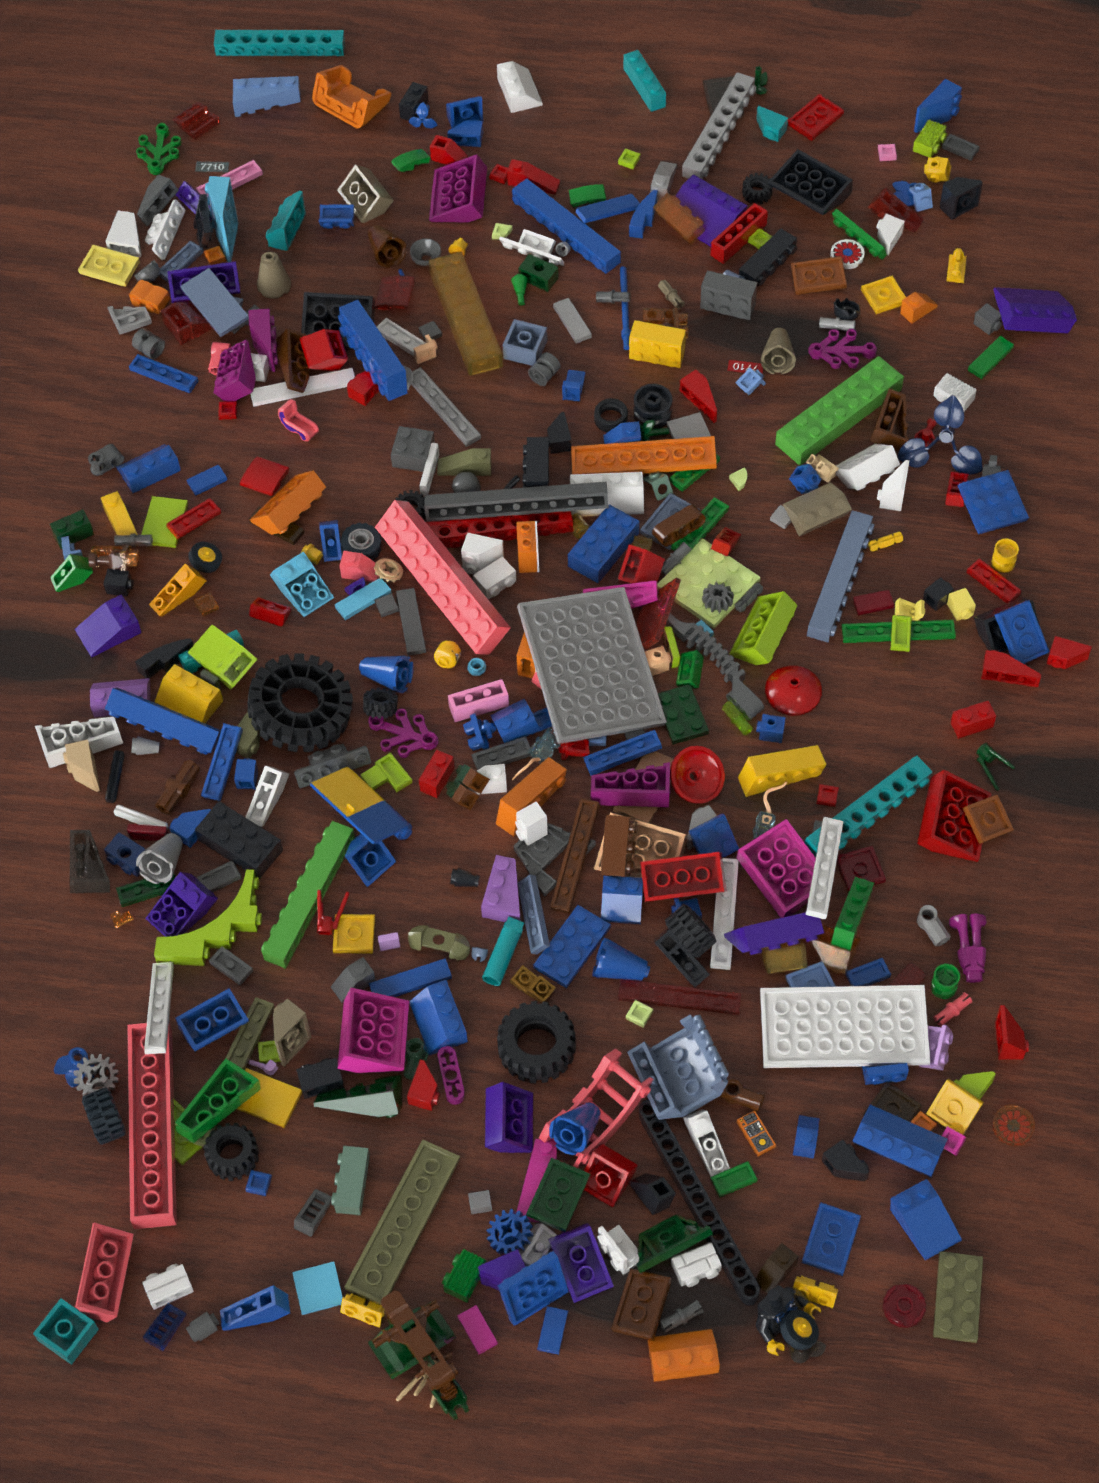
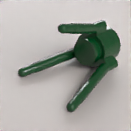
M984 743L976 752L979 756L977 761L982 765L995 790L998 791L999 787L985 762L991 763L995 758H998L1011 769H1014L1015 766L998 754L988 743Z

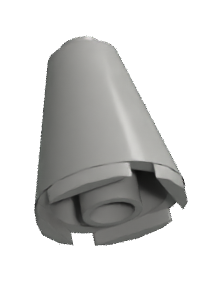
M169 833L141 852L136 861V866H139L141 876L154 884H159V882L167 883L174 875L183 846L182 839L176 834Z

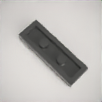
M525 736L472 754V760L476 769L479 770L486 765H506L532 756V750Z

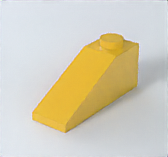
M118 491L101 497L104 511L116 535H131V533L138 535ZM122 546V547H123V549L125 550V549L130 548L131 546Z

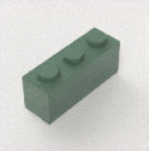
M343 1146V1152L339 1153L338 1165H340V1171L335 1174L334 1184L337 1185L336 1193L332 1194L331 1205H334L336 1213L361 1215L370 1160L369 1148Z

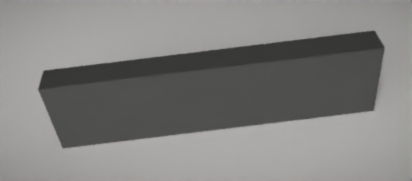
M414 588L398 590L396 595L407 654L409 656L426 653Z

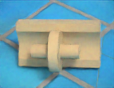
M812 454L806 461L827 483L836 476V471L839 469L819 454L817 457Z

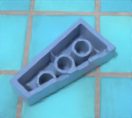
M298 76L233 79V108L235 117H239L241 113L245 112L249 114L255 113V110L264 108L269 110L275 105L281 107L300 102Z

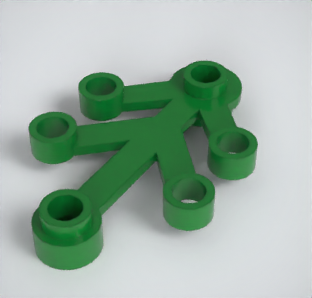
M159 123L156 127V147L149 142L147 135H140L138 137L139 144L144 147L136 149L137 157L142 158L148 164V171L152 175L162 174L164 165L180 156L179 150L175 148L182 144L179 136H173L171 142L163 147L164 138L170 134L169 127L165 123ZM146 149L154 155V160L147 155ZM167 152H169V155H168V156H166V157H164V158L161 159V156H162V155H164V154H166Z

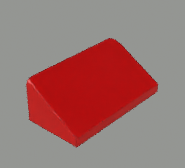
M258 597L250 604L249 616L282 627L292 608Z

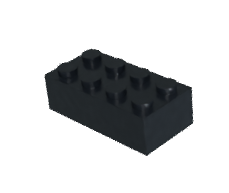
M220 801L195 828L198 841L229 861L233 860L234 864L243 870H254L256 877H259V879L283 851L279 838Z

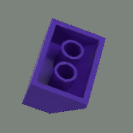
M505 1082L486 1088L485 1148L500 1153L532 1152V1092Z

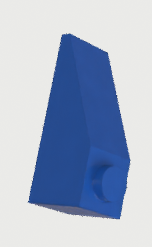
M274 1285L220 1310L221 1325L224 1331L272 1322L290 1314L288 1294Z

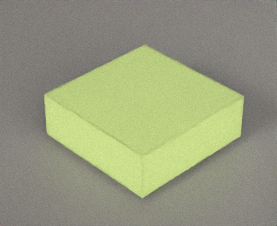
M635 1000L626 1015V1019L644 1028L653 1013V1008Z

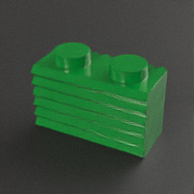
M465 1249L462 1250L461 1254L457 1253L452 1262L454 1267L451 1273L447 1272L443 1278L444 1292L468 1303L480 1280L478 1266L485 1264L486 1259Z

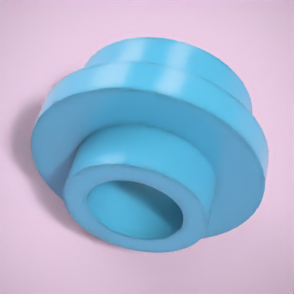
M473 658L467 665L468 672L473 676H480L486 671V663L481 658Z

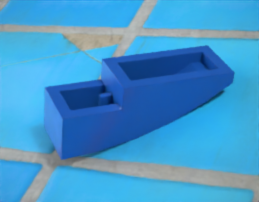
M653 190L636 208L629 225V237L642 239L645 226L652 227L657 206L658 190Z

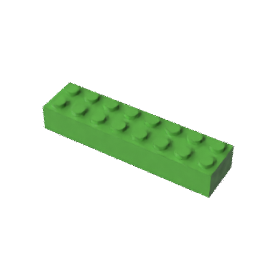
M880 356L876 357L776 432L775 445L798 465H802L812 454H817L881 406L888 389L897 392L901 391L904 376Z

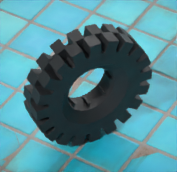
M295 653L294 660H291L289 655L286 654L279 656L278 663L273 658L266 662L265 668L260 667L257 670L255 678H252L250 683L247 712L249 718H252L251 724L255 731L261 729L260 736L264 740L268 741L272 737V745L280 749L284 743H287L288 751L297 752L299 745L303 747L304 752H311L314 750L315 744L320 750L328 746L329 740L334 743L340 738V733H344L352 709L353 696L350 693L351 687L348 680L343 681L344 674L339 669L333 672L334 665L327 660L320 665V657L310 655L309 661H304L303 653ZM293 688L307 689L317 696L319 706L308 713H296L284 706L281 696L284 692Z

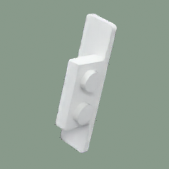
M176 199L172 201L168 212L154 216L145 238L149 245L154 243L152 251L161 260L166 258L185 213V209Z
M526 229L523 230L519 242L500 236L499 240L503 244L502 246L512 250V248H515L523 255L529 253L539 257L541 260H548V263H552L555 266H558V264L564 265V261L561 258L551 255L556 243L554 239Z

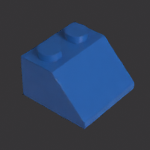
M481 96L446 103V113L451 128L465 120L483 121Z
M525 699L490 715L504 743L527 737L540 730Z
M603 876L601 919L613 923L641 924L642 878Z

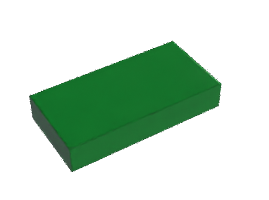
M749 1161L710 1177L719 1198L751 1185L758 1180Z

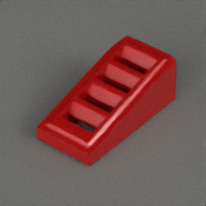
M950 473L946 505L964 506V500L958 485L968 481L969 474Z
M724 527L713 540L711 549L728 556L740 539L741 534Z

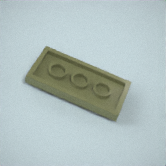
M944 1251L939 1253L933 1337L977 1343L983 1257Z

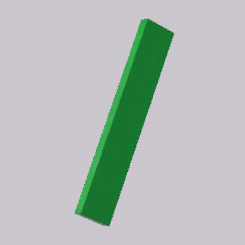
M954 620L911 621L910 641L955 639L956 637ZM892 622L842 624L843 643L891 641Z

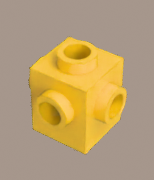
M938 156L928 158V162L924 166V174L927 175L928 180L932 182L949 180L951 171L949 159Z

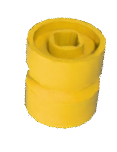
M1006 538L999 540L995 544L991 563L998 572L1007 573L1015 567L1019 551L1015 541Z

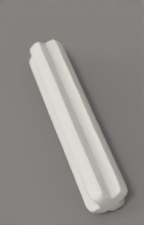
M117 805L114 809L116 816L136 824L166 826L168 829L166 822L122 805Z

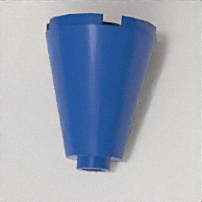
M405 655L365 657L359 664V671L361 675L397 693H404L408 689L405 687L407 682L411 683L413 662H410L409 659L411 658Z
M604 938L595 959L597 960V966L593 967L592 976L642 981L644 977H648L650 966H647L648 961L610 939Z
M588 1102L556 1117L549 1127V1136L551 1139L554 1138L557 1143L555 1146L562 1152L570 1155L582 1152L587 1147L600 1119L601 1113L599 1108L595 1104Z

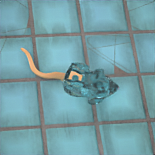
M550 727L544 732L542 738H536L537 743H534L528 752L532 759L512 780L526 770L534 761L544 762L548 757L551 758L554 747L560 748V744L557 743L556 736Z
M787 782L781 786L770 788L765 792L763 800L766 812L760 811L756 818V825L753 828V839H756L775 826L776 817L772 814L767 795L772 791L783 788Z

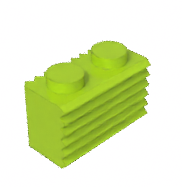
M929 119L914 141L913 152L932 158L934 153H938L940 143H944L946 140V126Z

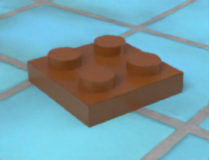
M998 795L963 808L979 844L1014 830Z

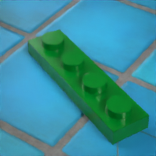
M836 209L832 213L834 224L838 228L842 227L845 229L849 237L856 238L863 248L867 247L874 257L878 256L883 260L887 256L885 247L842 212Z
M714 497L701 511L706 517L705 523L673 543L671 549L673 551L677 550L683 542L693 549L728 512L729 506Z

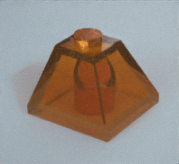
M823 925L824 933L817 935L818 939L813 940L812 944L825 967L835 973L845 974L851 966L861 938L855 937L851 950L832 945L831 942L835 929Z

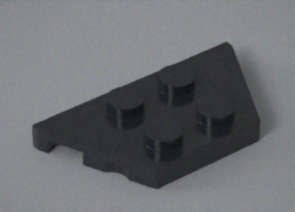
M200 194L193 223L194 229H197L196 236L200 248H207L208 242L211 241V233H213V226L209 219L210 210L208 208L207 194Z

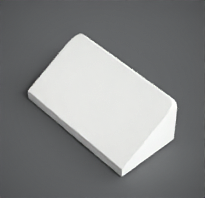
M542 1223L534 1225L531 1230L533 1236L528 1237L531 1243L523 1245L525 1251L519 1250L525 1266H530L543 1255H547L551 1248L548 1239L557 1235Z

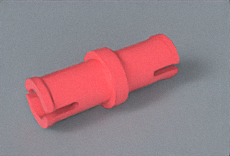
M963 992L953 1002H948L946 1007L933 1017L934 1021L937 1022L943 1018L937 1024L942 1027L953 1017L959 1016L960 1011L973 1002L971 997L963 1002L968 996L966 992Z

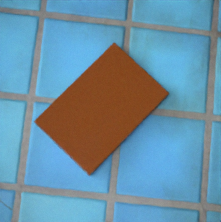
M842 256L791 263L795 295L847 288Z

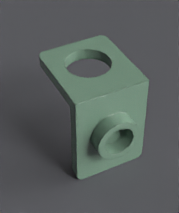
M658 471L650 473L643 478L645 482L652 485L657 500L666 498L670 493L673 494L666 474L659 473ZM661 484L667 486V491L664 494L658 492V487Z

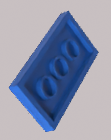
M577 905L550 941V946L542 952L533 964V968L567 989L608 933L611 924Z

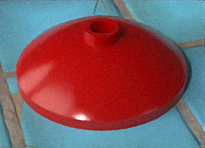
M789 665L775 670L768 677L765 685V696L768 703L778 712L785 715L798 716L812 711L818 705L822 696V686L818 677L809 669Z
M690 746L681 750L674 757L670 767V780L675 792L682 799L693 804H702L713 800L721 792L724 785L725 772L721 760L713 751L703 746ZM691 773L694 775L693 780L690 778Z

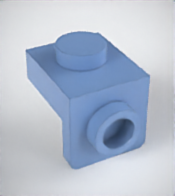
M917 183L909 188V191L913 194L914 209L917 212L933 208L930 187L924 183Z

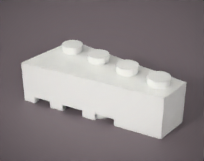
M114 717L89 719L88 722L81 723L79 721H72L71 724L64 725L56 723L48 727H42V725L35 726L49 768L65 763L63 752H66L65 744L88 740L92 753L123 744Z

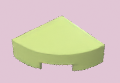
M496 223L492 239L498 240L500 236L507 237L512 232V225Z
M745 467L729 475L730 481L738 491L744 488L747 481Z

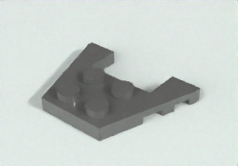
M547 823L548 835L528 846L524 840H519L514 845V851L528 873L536 876L538 888L544 896L557 884V881L544 870L567 847L571 834L564 831L563 828ZM590 839L587 854L596 846V841Z

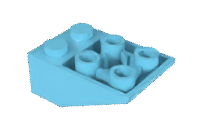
M304 551L273 570L270 574L279 590L303 617L334 598Z

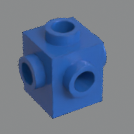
M810 464L797 466L789 480L801 494H805L817 489L822 478Z

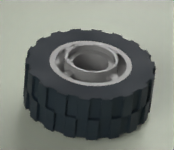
M367 523L352 524L342 533V554L343 551L362 553L374 561L381 552L380 533H378L374 526Z

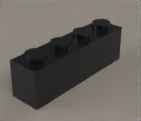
M780 228L739 268V275L744 276L746 280L757 282V287L763 285L766 278L773 275L776 269L783 265L790 255L796 252L797 238Z

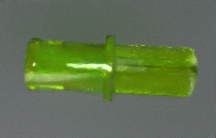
M726 702L722 706V709L731 719V723L735 724L743 735H747L753 730V727L744 718V714L739 712L732 702Z

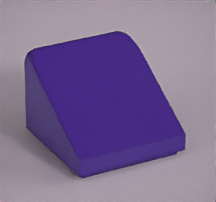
M364 577L345 587L344 591L350 596L365 587Z

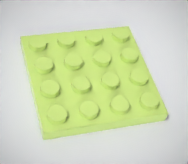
M702 538L688 555L680 561L681 564L678 563L657 585L658 591L700 620L702 619L714 629L735 608L737 601L741 600V597L750 588L752 589L755 583L760 582V576L730 556H725L712 550V544ZM716 581L720 585L724 582L725 587L730 586L731 591L734 593L732 606L728 607L727 611L721 610L720 614L718 610L711 612V608L706 609L705 603L702 601L704 588H707L709 583L714 585Z

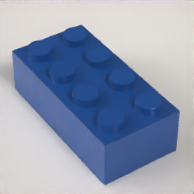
M610 504L608 505L609 508H605L568 553V567L596 583L603 579L639 534V520Z

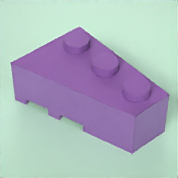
M496 855L481 905L483 918L506 922L508 917H512L520 921L515 859Z

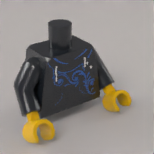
M777 1285L768 1292L767 1296L757 1306L756 1328L766 1343L768 1342V1352L778 1356L776 1348L782 1351L785 1350L784 1345L774 1341L773 1338L781 1332L780 1324L786 1314L793 1310H802L803 1307L804 1312L812 1316L814 1309L821 1312L818 1306L808 1303L809 1300L795 1287L782 1288L780 1285Z

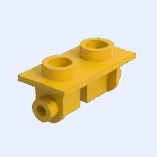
M957 248L953 255L949 254L947 282L964 283L967 256H964V252L960 248Z
M802 1275L801 1277H796L793 1287L797 1288L809 1301L830 1308L834 1307L838 1289L834 1288V1285L820 1282L818 1287L815 1286L816 1280Z
M353 1293L350 1295L346 1294L345 1298H342L340 1313L364 1321L369 1325L381 1327L382 1317L385 1316L382 1305L369 1301L368 1305L365 1306L366 1299Z

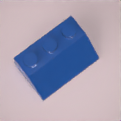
M166 444L116 467L132 493L181 471L177 456L171 447Z
M446 980L427 986L409 1001L429 1056L438 1053L439 1049L444 1046L455 1047L468 1042L467 1032Z
M230 988L175 1018L178 1028L194 1052L249 1022Z

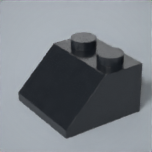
M960 177L946 181L943 184L939 208L953 220L979 206L983 182L981 180Z

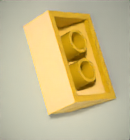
M175 664L163 677L155 699V703L203 723L208 721L223 702L220 689Z

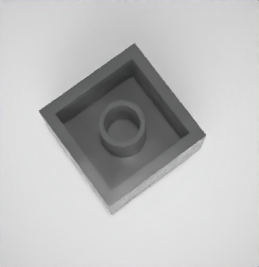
M399 426L391 451L392 467L423 472L431 443H435L434 431Z

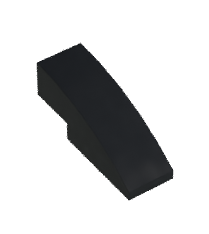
M191 639L179 640L150 651L135 661L138 672L146 679L153 677L161 669L167 673L174 664L178 665L180 663L178 655L187 650L189 651L194 646Z

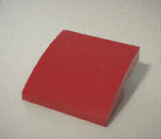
M257 456L244 473L240 485L273 496L280 488V482L289 473V467Z

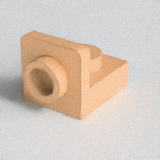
M429 334L425 335V344L413 348L417 364L436 357V349L438 347L436 341L431 339Z

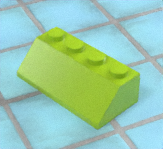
M784 591L759 596L729 654L753 665L769 663L798 605Z

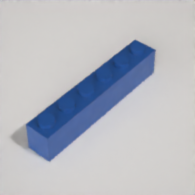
M118 687L112 689L105 706V710L110 711L109 715L120 718L122 716L127 718L126 722L137 725L139 723L144 725V729L149 732L155 733L156 730L162 733V737L169 740L173 738L180 740L179 744L190 747V745L197 747L198 752L206 755L208 752L212 753L215 751L221 733L220 729Z

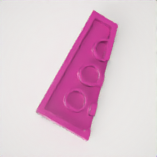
M657 581L583 589V593L624 587L631 609L658 600Z
M535 1139L517 1212L521 1211L523 1216L528 1211L550 1159L554 1158L557 1160V1147L555 1146L557 1143L554 1139H550L546 1143L541 1139ZM528 1217L529 1222H539Z

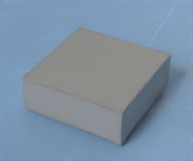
M782 505L770 517V521L784 529L791 523Z

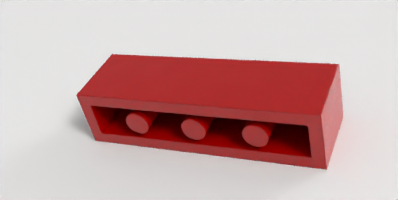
M754 203L711 242L710 256L722 264L727 262L748 242V238L759 228L762 230L767 225L768 211Z

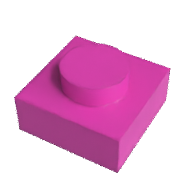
M947 1126L942 1134L943 1137L948 1139L944 1149L957 1156L966 1137Z

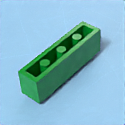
M855 877L835 926L832 945L851 950L870 901L874 886L873 882Z

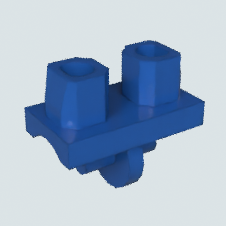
M474 713L470 715L471 720L463 724L468 736L474 733L476 735L468 739L469 747L473 751L480 748L483 750L489 749L490 746L487 738L493 737L492 733L496 731V726L494 723H489L488 720H484L482 723V720L477 719Z

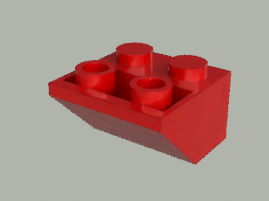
M323 329L300 338L309 369L339 371L348 360L338 330Z
M629 545L618 577V583L621 585L657 581L658 583L665 559L646 549Z

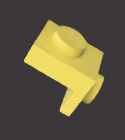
M899 598L895 601V615L912 617L911 621H918L925 614V601L919 600L914 604Z

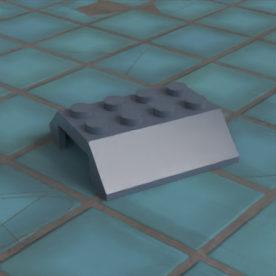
M689 1015L680 1020L685 1028L655 1046L650 1047L643 1042L627 1052L641 1083L649 1077L653 1079L649 1086L651 1091L647 1097L659 1120L687 1116L719 1097L728 1083L727 1077L729 1073L724 1063L721 1062L722 1059L716 1046H712L714 1042L708 1030L705 1029L706 1026L701 1015L694 1017Z

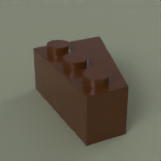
M888 389L870 442L893 445L894 450L899 452L903 444L909 440L907 437L908 423H906V394Z

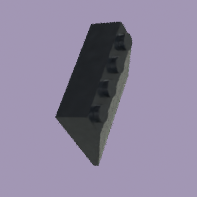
M797 149L768 181V185L824 215L841 205L852 193L853 180Z
M304 292L301 333L309 335L323 329L338 330L340 332L339 307L359 300L374 323L376 300L373 296ZM341 335L344 347H349L347 338Z

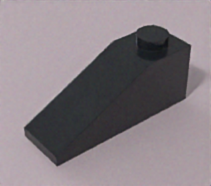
M668 927L654 939V943L694 988L710 975L698 959L680 944Z

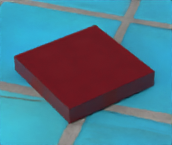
M873 846L837 855L836 863L848 892L855 877L873 882L874 885L886 882V877Z

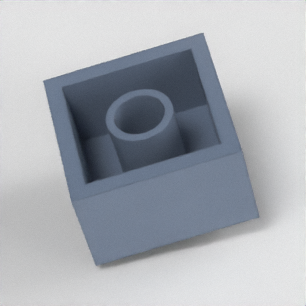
M514 319L502 345L503 359L532 366L542 355L547 343V327Z

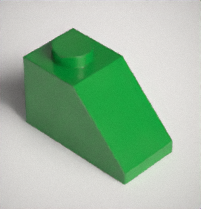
M70 554L50 578L55 591L60 592L84 583L93 573V569L89 567L88 557Z

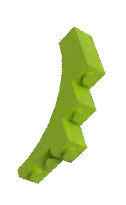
M246 869L243 884L236 898L215 920L190 933L172 937H157L154 952L156 962H173V965L205 966L206 959H209L210 948L220 949L223 946L225 949H231L232 942L236 940V931L257 932L258 925L262 924V913H259L256 906L257 896L254 895L255 889L259 888V877H256L255 871Z

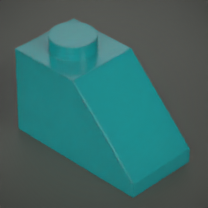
M758 106L756 120L763 136L779 142L787 130L788 117Z

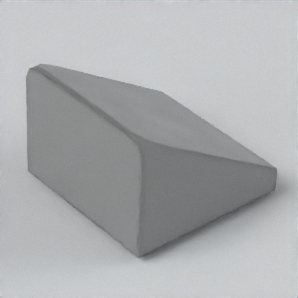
M489 1190L468 1193L471 1215L492 1211Z

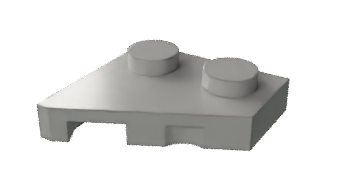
M113 306L108 307L119 335L152 324L146 307L132 308L124 306L123 309H114Z

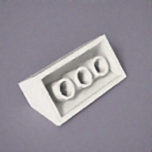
M642 472L570 475V484L607 481L608 505L610 504L628 515L644 514ZM605 508L571 511L572 517L600 516Z

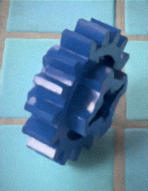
M510 1209L509 1214L502 1210V1216L500 1217L497 1214L494 1215L496 1221H490L489 1223L492 1228L487 1229L490 1235L487 1237V1240L491 1243L490 1246L500 1255L503 1252L506 1255L517 1249L525 1251L523 1245L525 1243L530 1244L531 1242L528 1240V1237L533 1236L530 1230L533 1228V1225L529 1222L526 1215L523 1216L521 1211L516 1213L513 1209Z

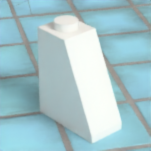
M118 210L106 238L107 248L135 257H141L135 215L131 212Z

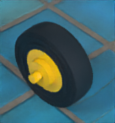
M198 542L192 546L189 552V561L196 570L211 573L219 568L222 562V554L214 544Z
M793 1310L786 1314L781 1321V1334L784 1340L793 1348L806 1350L818 1340L819 1329L817 1323L808 1313L802 1310Z

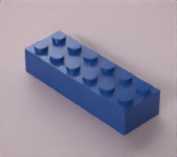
M359 300L339 307L340 333L343 337L347 338L349 347L355 350L357 359L363 362L365 371L371 374L373 383H377L381 395H385L387 400L390 401L407 394L405 368Z

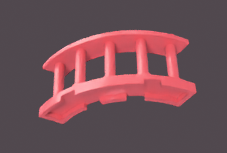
M617 1049L603 1057L598 1068L591 1076L594 1078V1081L588 1089L586 1087L581 1089L572 1100L574 1105L567 1111L569 1112L588 1102L593 1103L592 1097L598 1090L606 1092L623 1107V1110L615 1120L599 1108L601 1113L600 1119L609 1127L599 1137L594 1133L589 1140L592 1144L576 1154L578 1158L573 1166L575 1168L587 1165L593 1151L600 1145H605L627 1120L641 1099L645 1098L651 1091L649 1086L653 1079L649 1077L642 1083L639 1082L619 1065L620 1062L618 1060L622 1053ZM611 1072L617 1073L636 1089L629 1101L608 1084L606 1079ZM564 1109L545 1124L539 1136V1139L544 1143L551 1139L549 1136L551 1122L556 1117L566 1113Z

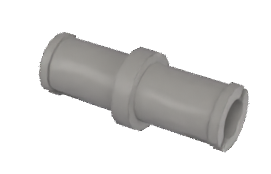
M820 317L819 328L836 329L838 331L855 330L856 321L841 320L839 317H836V319Z

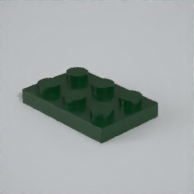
M690 684L658 693L667 722L665 727L672 745L709 734V729Z
M551 1158L526 1216L566 1232L590 1178V1173Z

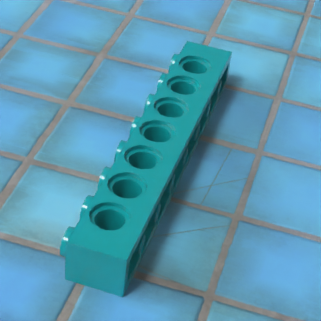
M215 30L214 48L216 56H344L345 37L344 30Z
M917 755L832 818L843 821L842 830L845 833L841 832L839 850L847 845L850 838L856 839L862 833V829L865 827L869 829L876 822L875 819L885 817L891 807L897 808L903 802V798H910L919 786L923 788L929 783L932 771ZM821 827L806 837L804 841L815 857Z

